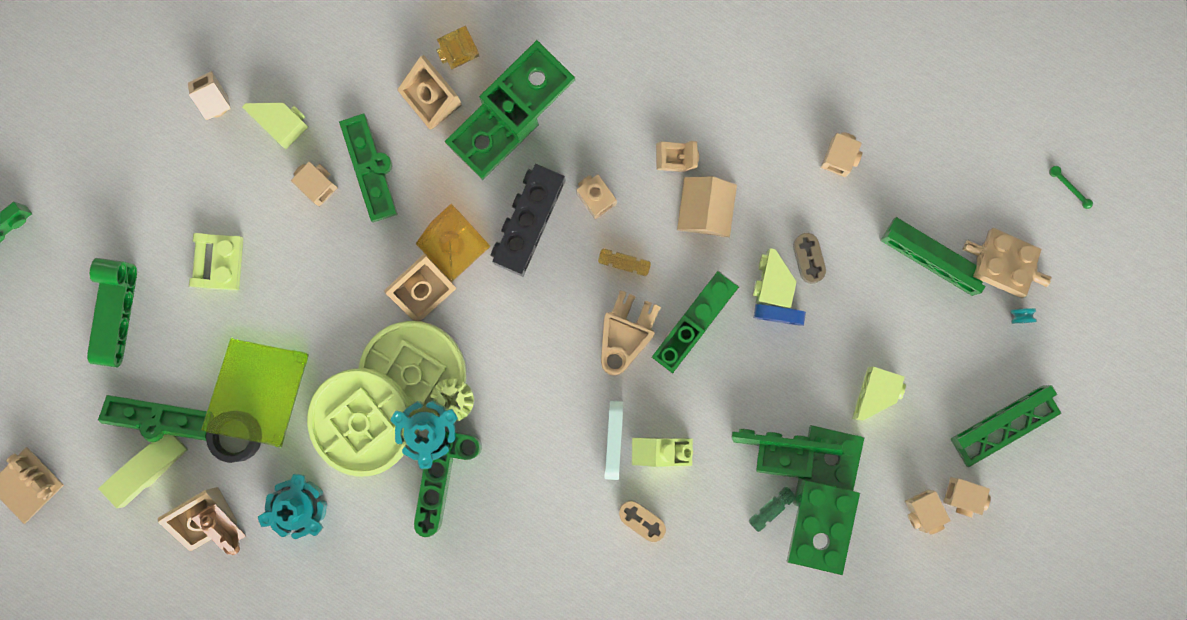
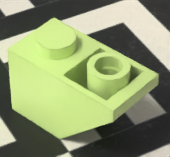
M770 248L766 255H761L758 269L763 271L761 280H756L753 296H757V304L790 309L796 280L776 249Z
M632 438V465L652 467L692 466L693 439Z

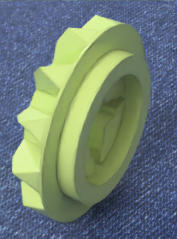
M449 378L439 382L434 387L430 398L431 401L433 400L445 407L448 401L445 395L451 396L459 391L456 402L460 407L451 405L446 410L453 409L458 417L456 421H460L468 416L473 408V392L464 381Z

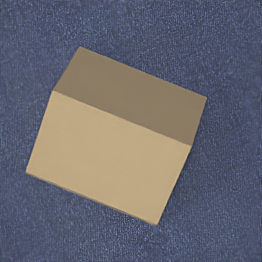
M424 55L420 56L397 89L430 130L462 106L458 95Z
M714 176L684 178L677 230L729 238L737 185Z
M424 254L390 284L384 292L413 321H421L457 288Z
M218 487L204 490L158 518V522L189 551L194 550L211 539L191 519L192 516L216 503L237 524L234 514Z

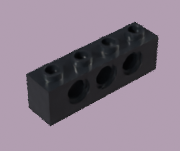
M536 163L533 170H527L523 179V184L526 186L522 194L517 193L512 204V208L515 211L511 218H506L501 232L504 233L500 243H495L490 256L494 257L492 260L494 265L524 277L565 184L564 175ZM540 189L545 193L544 198L538 202L533 201L530 198L531 193L534 190ZM526 213L534 216V221L529 226L520 224L521 216ZM513 238H521L523 246L517 251L511 250L509 248L510 241Z

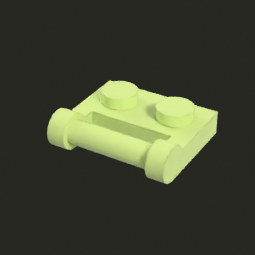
M193 233L195 251L192 278H189V287L239 290L243 237ZM206 243L213 244L210 280L203 279Z

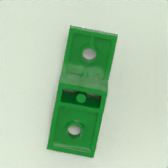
M536 40L479 96L482 105L444 141L445 144L484 180L539 126L537 118L575 81V76ZM535 72L542 73L545 76L544 82L540 85H533L529 81L530 76ZM480 136H486L490 140L488 147L485 149H478L475 146V141Z
M810 425L807 436L810 438V441L821 442V439L836 440L839 445H843V453L834 465H828L825 462V454L814 453L812 479L798 478L793 504L798 506L786 561L791 564L843 575L860 493L853 490L865 437ZM824 533L827 536L826 546L821 549L815 548L813 544L814 536Z

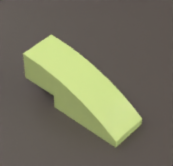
M164 434L162 439L152 442L98 489L116 509L125 507L144 488L153 484L188 449L176 436Z

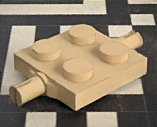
M996 228L988 231L982 246L970 240L964 243L963 250L977 256V267L973 277L1020 298L1027 296L1032 281L1045 287L1051 282V276L1037 271V263L1042 249Z

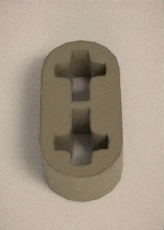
M803 233L799 235L793 244L801 278L805 282L815 284L821 281L826 274L820 244L817 237L813 234ZM803 239L813 244L809 248L810 257L807 256L805 249H800L799 247L803 243ZM809 260L812 261L814 268H819L820 272L816 274V278L806 273V270L810 268Z

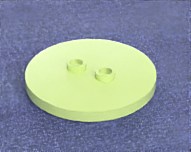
M404 321L384 328L369 341L359 363V368L381 372L395 381L402 388L411 405L416 401L423 402L424 406L413 410V415L423 411L432 412L437 415L433 409L427 408L426 405L431 401L430 396L434 387L439 382L449 378H456L466 383V365L457 343L441 328L422 321ZM459 391L451 396L445 395V398L448 400L445 408L458 404L456 398Z
M367 368L344 370L324 381L314 393L307 415L309 436L321 458L334 469L352 476L376 475L395 465L404 456L402 449L407 445L404 439L402 444L395 442L396 426L390 420L396 410L404 412L411 404L402 388L385 374Z

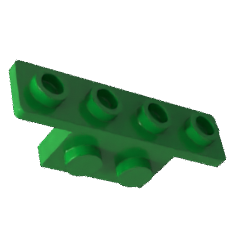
M739 429V432H732L734 443L759 446L756 472L812 479L814 453L842 456L843 445H839L838 441L832 439H821V442L810 441L809 437L800 435L790 439L782 438L783 435L776 432L758 435L755 434L754 430Z

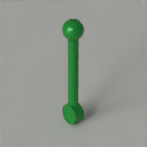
M1059 166L1050 168L1049 174L1052 177H1057L1082 202L1083 208L1090 209L1093 206V201L1086 199L1061 174Z

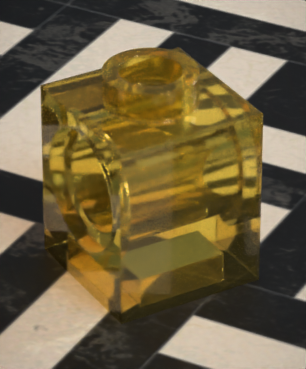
M466 25L437 39L440 48L436 49L442 64L448 62L451 70L479 57L478 50Z

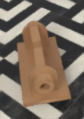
M216 503L191 517L222 550L224 549L226 554L235 555L240 551L239 540L246 537V535Z

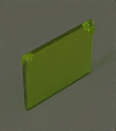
M230 338L201 430L282 447L309 354Z

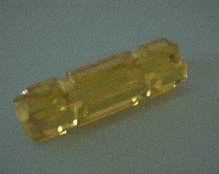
M605 248L600 251L598 258L600 264L606 266L613 264V268L631 273L634 270L637 271L638 275L642 276L648 275L651 266L650 261L644 259L638 261L636 260L637 257L619 252L613 254L612 250Z

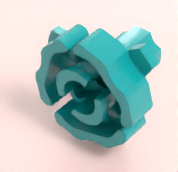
M433 400L429 401L426 407L436 410L440 416L432 412L423 411L409 417L413 410L424 406L423 402L416 401L407 407L404 412L396 410L390 420L396 426L395 442L402 444L405 439L407 445L403 447L402 453L413 460H418L420 469L431 468L433 460L447 454L450 449L448 443H452L456 438L454 423L458 419L453 409L446 410L444 406ZM445 426H447L449 429L448 443L440 450L435 451L444 441L446 434ZM427 429L429 431L428 438H423L419 434V430Z
M293 474L290 480L275 485L276 492L267 495L265 512L258 516L260 526H270L280 537H285L292 532L291 530H297L302 527L305 529L291 534L293 539H298L308 534L317 536L324 528L320 521L326 515L327 502L324 500L317 502V514L313 517V502L309 495L304 492V489L310 491L315 499L323 495L322 489L313 482H306L305 475ZM285 487L291 488L289 490L283 491L279 495L277 493L278 491L283 490Z

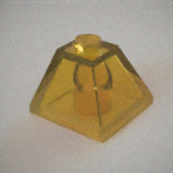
M452 204L431 221L415 243L451 282L491 247Z

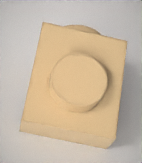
M662 141L656 143L657 170L686 172L697 168L699 161L697 141H690L685 144Z

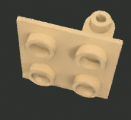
M28 447L18 456L12 454L8 457L6 461L9 464L0 472V500L23 524L64 486Z

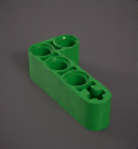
M95 258L91 263L89 274L91 281L99 283L87 359L90 364L117 368L121 365L124 357L137 280V268L134 264L124 261Z
M445 430V437L448 439L449 431ZM456 432L455 440L449 443L450 449L448 453L432 462V464L438 462L443 465L444 473L441 477L434 476L431 468L423 469L414 520V529L419 536L430 537L440 530L453 458L471 460L477 457L482 450V443L477 436ZM465 440H471L475 443L476 449L472 455L465 454L462 450V444ZM429 489L438 492L439 501L437 504H432L427 500L426 494ZM437 509V512L434 511L430 516V522L434 523V526L426 530V525L422 524V521L428 518L429 510Z

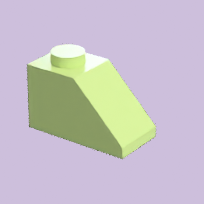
M245 103L242 106L285 149L308 128L302 121L305 116L295 106L291 109L284 103Z
M868 367L852 419L863 421L896 404L898 399H902L905 393L906 384L903 383L905 377L876 367Z

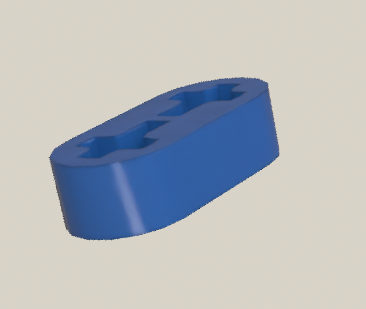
M755 304L753 318L804 326L806 312Z

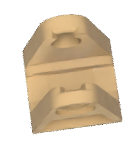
M621 290L612 312H606L603 328L601 365L606 373L614 376L623 373L653 338L655 332H653L652 326L661 309L660 306L654 304L651 313L648 314L652 303L644 301L637 323H631L626 318L636 297L629 294L626 303L623 304L627 292ZM616 354L620 356L622 366L618 369L610 368L607 364V358L610 355Z

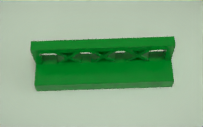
M898 217L892 220L880 240L971 296L981 294L986 287L982 284L983 281L973 277L977 265Z
M1040 386L952 437L951 441L966 467H971L1062 414L1053 400V397L1057 395L1053 386ZM1044 402L1047 403L1051 410L1050 413L1043 417L1034 415L1035 407ZM1022 415L1027 416L1024 428L1020 430L1010 428L1013 420ZM999 428L1004 429L1000 442L992 443L987 441L989 434ZM1009 431L1015 432L1012 435L1008 436ZM975 442H980L979 453L970 458L965 448ZM986 444L991 445V447L985 450Z

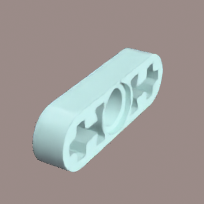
M610 400L605 479H619L623 401Z

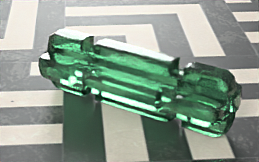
M784 487L778 493L779 496L777 498L774 496L759 510L760 514H754L749 519L750 525L757 532H760L767 526L765 524L767 521L770 523L785 509L784 506L786 504L790 505L796 499L795 494L788 487Z

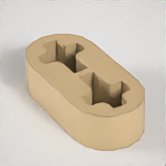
M627 501L621 505L619 516L626 526L650 542L660 541L664 537L666 527L664 522L655 514L635 501ZM635 506L637 508L636 514L642 518L640 522L635 518L627 520L625 508L631 509ZM644 521L651 525L655 524V522L659 523L658 529L660 533L658 535L653 533L649 536L648 528L643 525Z

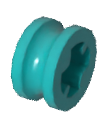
M1036 308L1010 310L1011 314L1014 315L1011 324L1037 322V319L1033 317Z

